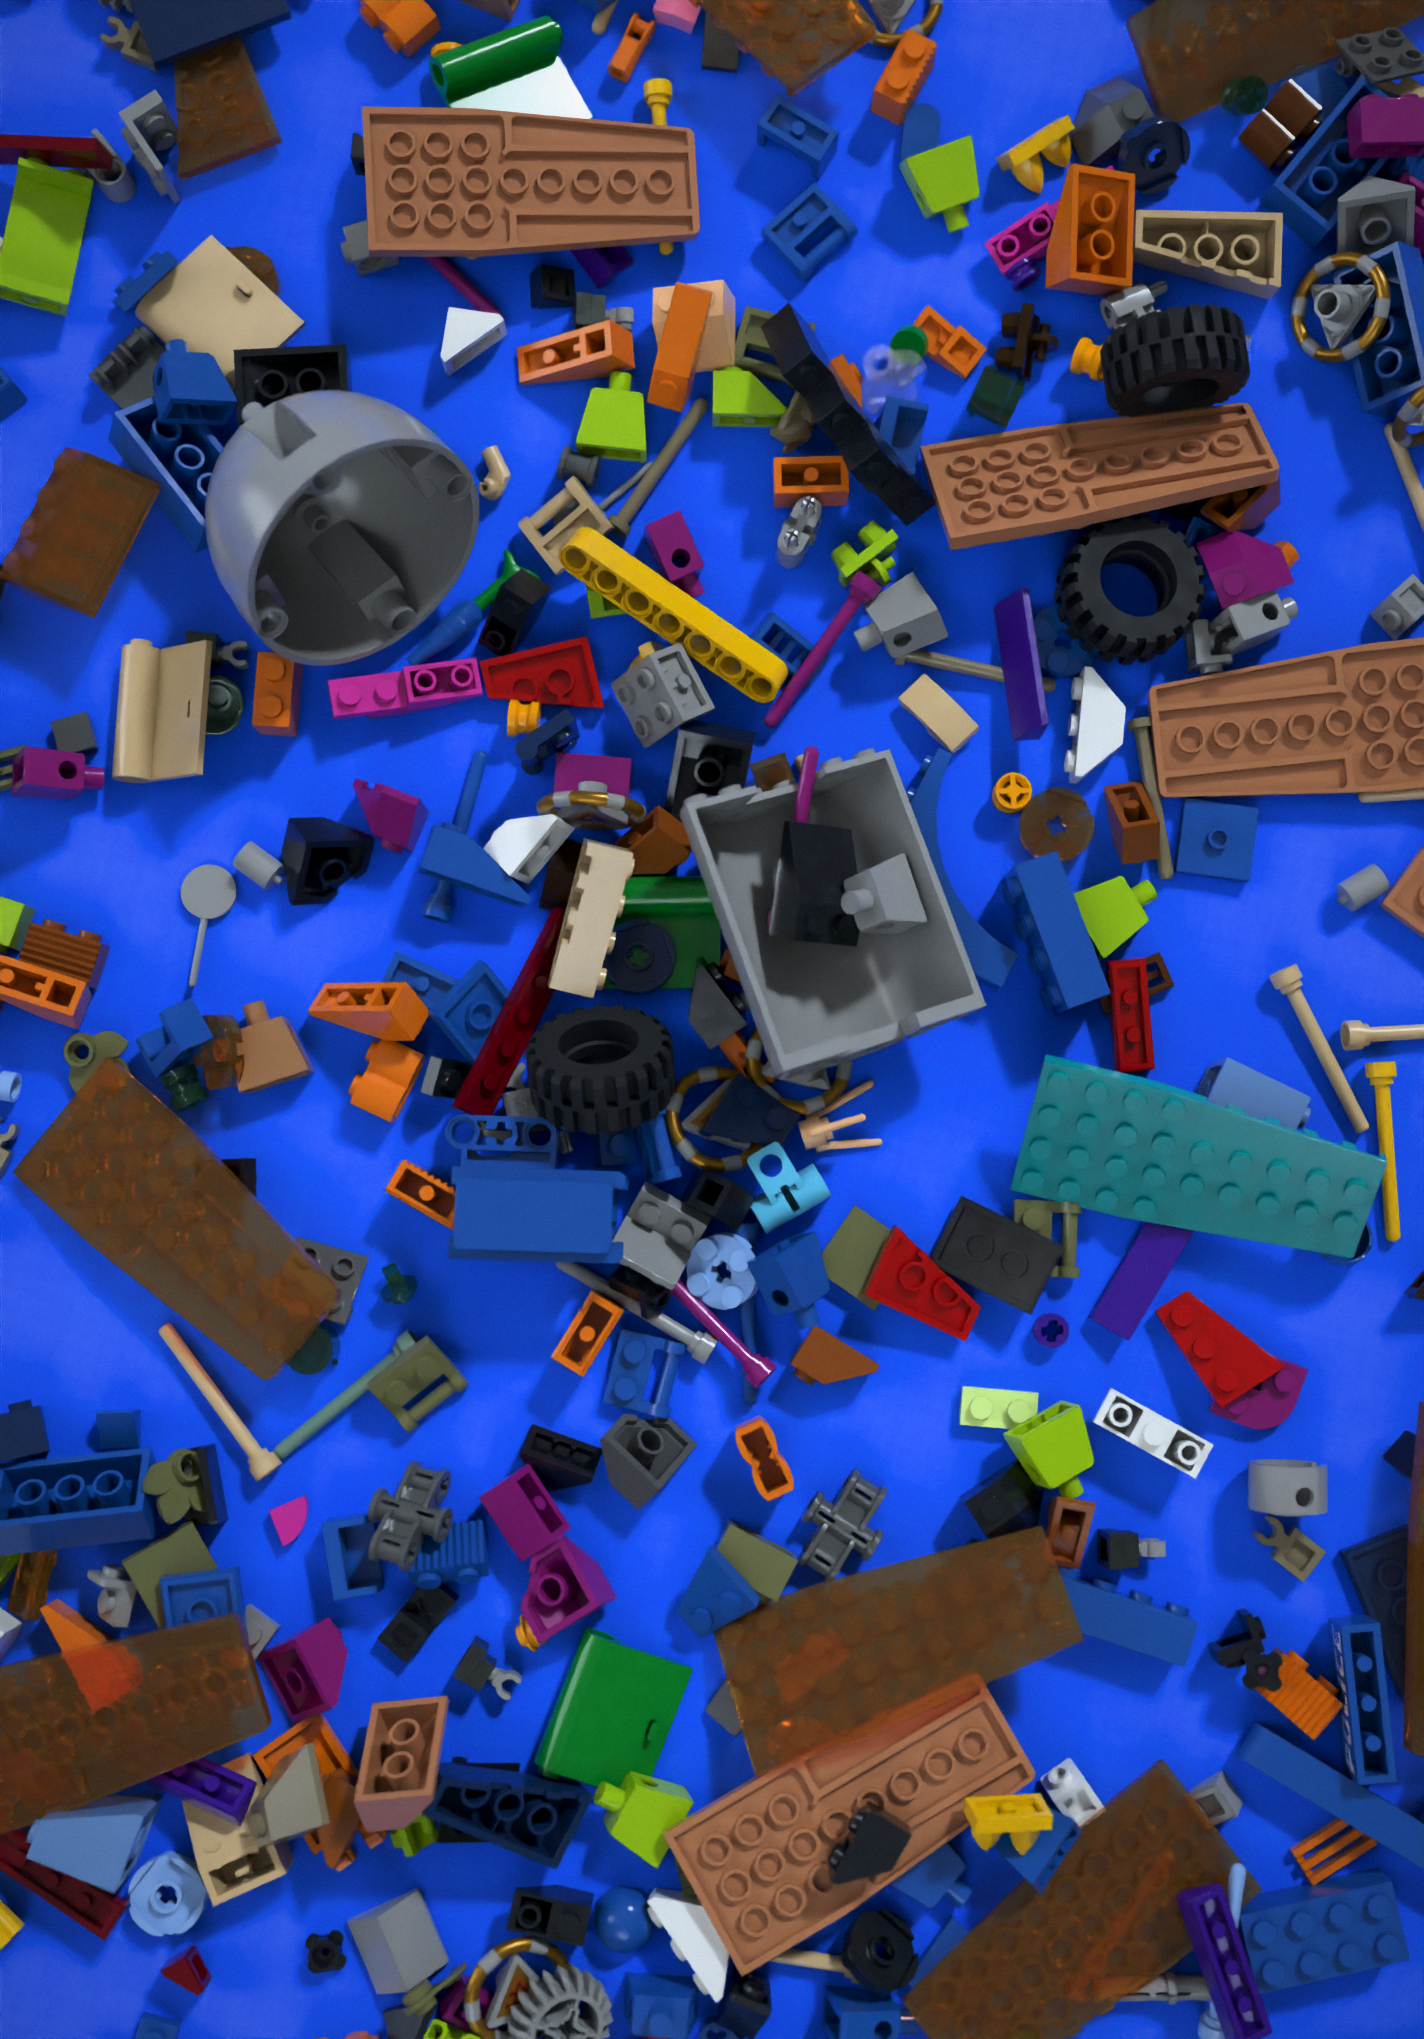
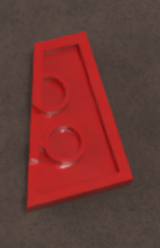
M587 636L479 661L488 699L510 701L512 699L524 703L536 701L546 705L605 710Z
M893 1224L862 1294L966 1342L981 1306L952 1278L946 1275L924 1251L919 1249L898 1226Z
M1185 1291L1154 1312L1219 1409L1286 1367L1189 1291Z

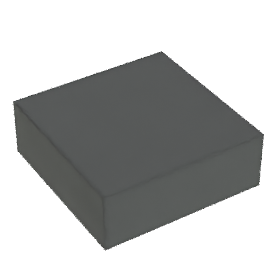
M87 712L50 722L58 750L84 754L99 749L90 714Z

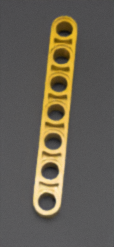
M590 527L578 528L560 550L559 561L562 567L578 580L674 645L681 642L687 655L758 703H768L775 699L788 675L786 664L775 654Z

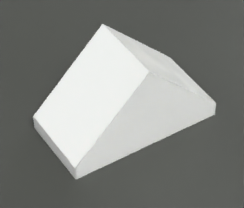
M454 307L448 308L440 356L448 376L508 335L502 316L495 313Z

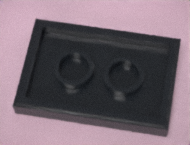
M961 1196L931 1256V1260L946 1273L1032 1315L1065 1247Z

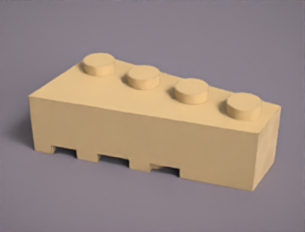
M1136 210L1134 212L1133 262L1270 300L1281 288L1283 213Z
M587 838L583 839L547 983L549 988L589 998H594L596 990L602 991L607 969L602 968L606 953H612L616 932H612L616 917H621L626 897L622 895L626 880L630 881L635 863V859H632L634 853L629 849Z

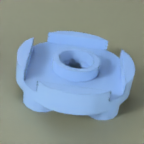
M721 1232L699 1240L691 1250V1256L687 1262V1288L689 1292L697 1296L704 1304L720 1310L736 1308L753 1297L759 1287L747 1265V1262L755 1257L751 1251L753 1248L751 1244L741 1236L730 1232ZM723 1261L727 1263L726 1269L731 1272V1277L724 1279L717 1273V1266L721 1265Z
M174 1851L163 1852L161 1855L146 1861L130 1882L128 1895L130 1893L131 1907L129 1909L135 1923L142 1930L154 1936L180 1934L190 1929L203 1913L208 1895L197 1863L189 1857L177 1854ZM161 1886L166 1888L169 1886L173 1887L176 1890L177 1902L171 1899L167 1903L162 1902L160 1898L163 1892L159 1888Z

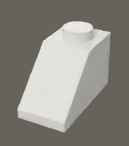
M554 814L506 820L502 826L493 832L491 839L483 849L509 876L529 885L573 832L575 827Z

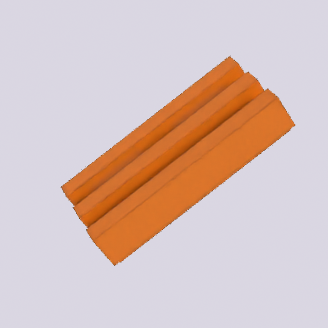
M1336 1818L1289 1849L1309 1882L1314 1886L1376 1846L1377 1842L1356 1828H1353L1305 1859L1303 1854L1349 1825ZM1360 1836L1364 1838L1361 1841L1354 1844L1353 1846H1351L1350 1848L1340 1853L1339 1855H1337L1336 1857L1332 1858L1322 1866L1318 1867L1314 1871L1311 1870L1312 1867L1316 1866L1326 1858L1330 1857L1331 1855H1333L1343 1847L1347 1846Z

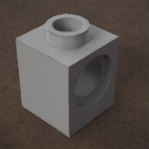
M367 220L342 227L346 241L340 243L346 264L354 263L358 276L400 264L398 257L369 256Z

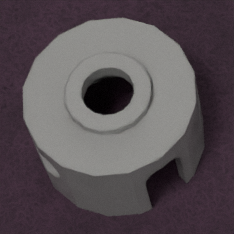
M1257 1459L1248 1461V1509L1289 1517L1326 1514L1328 1512L1327 1465L1320 1464V1466H1317V1462L1289 1459Z

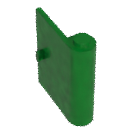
M548 15L431 56L429 59L432 79L448 108H480L593 118L558 57L560 46L563 42V33L558 22L553 21Z
M631 876L630 881L626 880L622 894L626 896L621 917H616L613 929L617 925L633 919L647 920L660 928L662 927L673 940L676 950V964L672 976L659 990L692 989L695 964L698 958L703 956L708 964L714 961L718 967L721 961L720 925L702 876ZM640 947L633 949V956L629 957L628 961L630 964L636 963L638 966H643L645 959L649 958V953H642ZM606 976L602 990H619Z
M586 1627L534 1757V1762L539 1766L538 1772L555 1780H558L561 1775L596 1787L602 1781H606L618 1788L627 1773L631 1771L652 1777L693 1668L623 1645L620 1640L606 1632Z

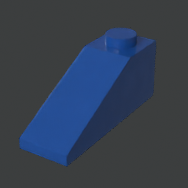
M445 822L441 826L434 825L430 831L417 872L520 908H524L529 904L531 897L471 837L463 835L464 829Z

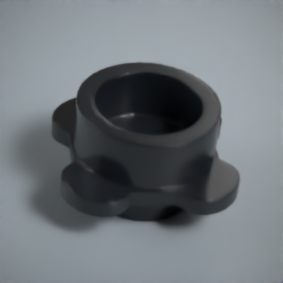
M1252 1649L1246 1651L1243 1655V1660L1246 1663V1674L1242 1677L1244 1686L1248 1689L1265 1687L1271 1692L1278 1691L1282 1686V1681L1279 1679V1667L1283 1663L1282 1657L1276 1652L1266 1655L1258 1654ZM1260 1667L1266 1668V1673L1264 1675L1259 1673L1258 1670Z
M332 1930L329 1934L320 1936L317 1933H312L307 1937L305 1946L309 1949L308 1968L313 1973L328 1972L333 1968L340 1970L345 1966L347 1958L342 1953L341 1946L344 1936L339 1930ZM324 1948L329 1949L328 1955L323 1954L322 1950Z

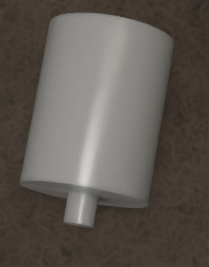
M253 841L248 842L233 861V867L266 891L271 889L276 883L280 885L284 880L281 878L285 870L284 864Z
M1375 864L1367 866L1336 885V891L1339 896L1337 899L1340 905L1344 904L1352 912L1390 890L1385 874Z

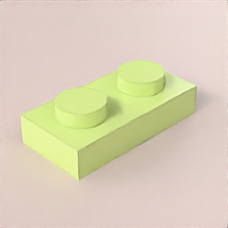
M961 1385L959 1424L1012 1429L1037 1414L1039 1393Z

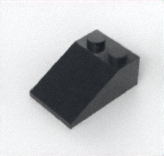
M345 344L234 350L236 399L238 401L237 420L239 425L245 422L242 419V410L251 402H258L265 408L271 403L293 394L316 390L353 392L351 360Z
M692 720L680 725L664 810L682 823L680 811L684 806V800L703 793L706 794L707 798L717 796L720 790L735 784H740L741 789L745 788L756 732L698 720Z
M784 821L769 935L794 941L857 947L860 930L857 927L854 915L845 913L841 906V898L846 892L843 885L844 880L858 874L852 829Z

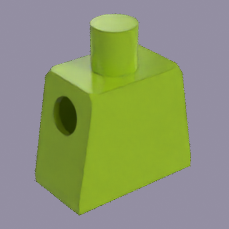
M971 135L906 158L899 164V168L926 219L943 213L949 234L970 226L963 205L973 202L980 196Z
M622 371L611 372L608 389L592 388L576 437L578 453L590 457L599 455L605 459L647 463L644 395L640 392L630 391L632 376L629 373Z
M1119 876L1074 893L1099 961L1110 955L1149 921L1142 907L1156 900L1158 895L1153 885L1147 879L1130 888L1125 878Z
M1061 1400L1003 1433L1006 1442L1036 1485L1048 1489L1058 1487L1062 1497L1071 1499L1077 1498L1084 1492L1078 1474L1093 1466L1094 1457L1080 1405Z
M633 1771L627 1773L619 1788L606 1781H602L597 1787L593 1798L594 1804L607 1809L603 1822L610 1835L657 1869L669 1849V1845L663 1836V1831L686 1818L694 1804L685 1787Z

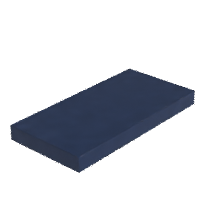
M130 0L157 69L292 19L285 0Z
M1407 1523L1339 1550L1364 1614L1380 1622L1384 1665L1396 1695L1400 1698L1424 1689V1552L1413 1525Z

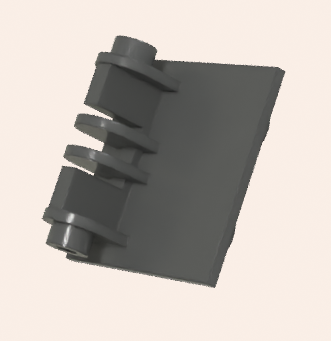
M1397 27L1385 28L1384 30L1367 34H1356L1353 37L1335 40V45L1343 52L1341 59L1336 62V72L1344 77L1362 73L1374 85L1424 74V54Z
M140 325L134 328L133 332L119 343L88 375L122 409L155 395L152 380L153 371L162 352H165V349L153 338L154 336L146 327H141Z
M297 1237L271 1305L345 1326L346 1321L349 1322L353 1313V1307L351 1306L369 1257Z

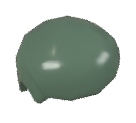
M210 675L206 735H224L239 724L242 716L244 696L241 693V689L236 682L223 675Z

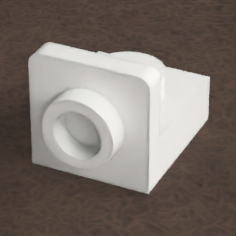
M1067 1758L1040 1778L1041 1784L1060 1812L1073 1819L1080 1828L1106 1810L1071 1758Z

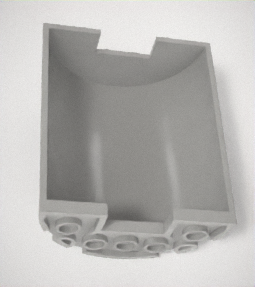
M870 748L855 754L851 760L842 761L841 757H836L820 764L821 770L816 772L809 808L807 820L809 824L852 829L858 873L901 853L906 855L928 921L898 934L859 931L857 947L794 941L769 935L770 926L766 925L768 909L773 908L784 821H792L798 788V783L795 782V779L779 782L773 786V790L762 792L761 788H756V785L741 789L740 784H735L720 790L717 796L707 798L706 794L703 793L683 801L684 806L680 811V818L775 1079L792 1078L803 1072L804 1074L812 1073L868 1055L904 1040L905 1036L908 1039L914 1038L986 1006L890 749L875 753L874 748Z

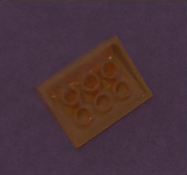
M65 447L63 452L56 458L54 469L46 485L39 491L37 502L29 518L22 524L20 535L12 551L6 555L3 561L0 578L31 598L95 618L162 486L155 481L88 452Z

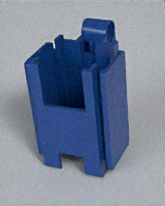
M459 1115L448 1122L445 1129L446 1139L451 1146L462 1150L461 1167L452 1166L451 1184H456L454 1237H449L448 1259L617 1264L624 1258V1242H612L617 1233L618 1190H629V1178L620 1171L559 1170L558 1128L551 1125L547 1119L545 1120L541 1117ZM468 1122L474 1128V1136L468 1143L461 1144L455 1138V1130L459 1124ZM487 1122L485 1129L489 1131H498L501 1128V1124L505 1123V1128L512 1131V1138H505L504 1144L500 1145V1139L484 1137L486 1144L480 1145L484 1135L481 1123ZM543 1124L548 1126L551 1131L549 1142L544 1146H536L531 1140L532 1130L537 1125ZM476 1151L512 1153L508 1157L480 1156Z

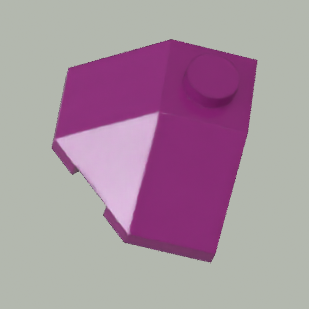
M1224 531L1196 543L1222 612L1234 604L1294 584L1282 550L1277 546L1239 531Z
M355 779L352 786L372 833L381 841L380 847L399 855L402 850L413 853L429 814L421 800L378 783L375 784L374 789H370L367 787L368 782Z
M564 1535L531 1556L528 1570L531 1572L527 1593L523 1594L520 1610L540 1644L616 1599L617 1596L600 1565Z

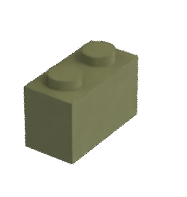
M729 1519L715 1546L761 1597L759 1601L766 1603L768 1598L775 1602L778 1601L798 1562V1557L795 1553Z

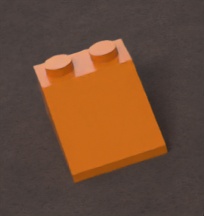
M1079 164L1069 165L1046 252V288L1107 297L1132 287L1135 204L1134 173Z

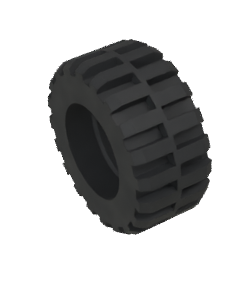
M1193 304L1182 308L1176 306L1167 308L1165 311L1148 313L1140 319H1132L1127 322V325L1119 326L1113 331L1112 335H1108L1100 351L1107 403L1121 416L1133 417L1209 407L1216 403H1222L1228 400L1229 396H1235L1240 392L1241 388H1244L1251 372L1242 320L1229 308H1218L1217 305L1210 304L1206 306Z
M1139 513L1135 519H1131L1130 515L1113 519V521L1108 520L1096 523L1093 529L1089 528L1063 560L1064 564L1058 570L1055 580L1059 584L1054 590L1055 602L1057 604L1062 603V606L1057 611L1058 617L1062 623L1067 619L1071 623L1066 631L1072 640L1076 637L1080 640L1083 638L1086 642L1082 645L1081 649L1088 654L1095 648L1099 649V659L1109 663L1116 657L1120 665H1131L1136 659L1140 663L1152 660L1157 654L1162 655L1191 628V624L1198 618L1202 609L1200 603L1205 599L1206 587L1199 584L1205 578L1203 566H1197L1195 560L1199 557L1193 546L1190 548L1186 546L1184 541L1187 537L1180 531L1175 534L1169 530L1170 524L1159 519L1157 523L1150 521V515ZM1124 563L1132 565L1145 573L1152 581L1157 593L1158 607L1156 613L1150 616H1132L1113 606L1105 596L1101 586V568L1107 564Z
M593 1005V1008L584 1009L583 1007L573 1009L572 1013L569 1014L563 1012L555 1016L552 1022L546 1021L541 1025L530 1039L526 1049L531 1102L542 1118L547 1119L551 1125L557 1128L563 1126L567 1132L577 1134L579 1131L586 1132L587 1135L609 1132V1135L620 1133V1130L626 1128L633 1130L640 1127L642 1122L646 1121L649 1123L657 1117L659 1112H663L675 1092L673 1047L670 1033L655 1017L650 1014L646 1016L639 1009L633 1008L628 1010L625 1006L614 1005V1007Z

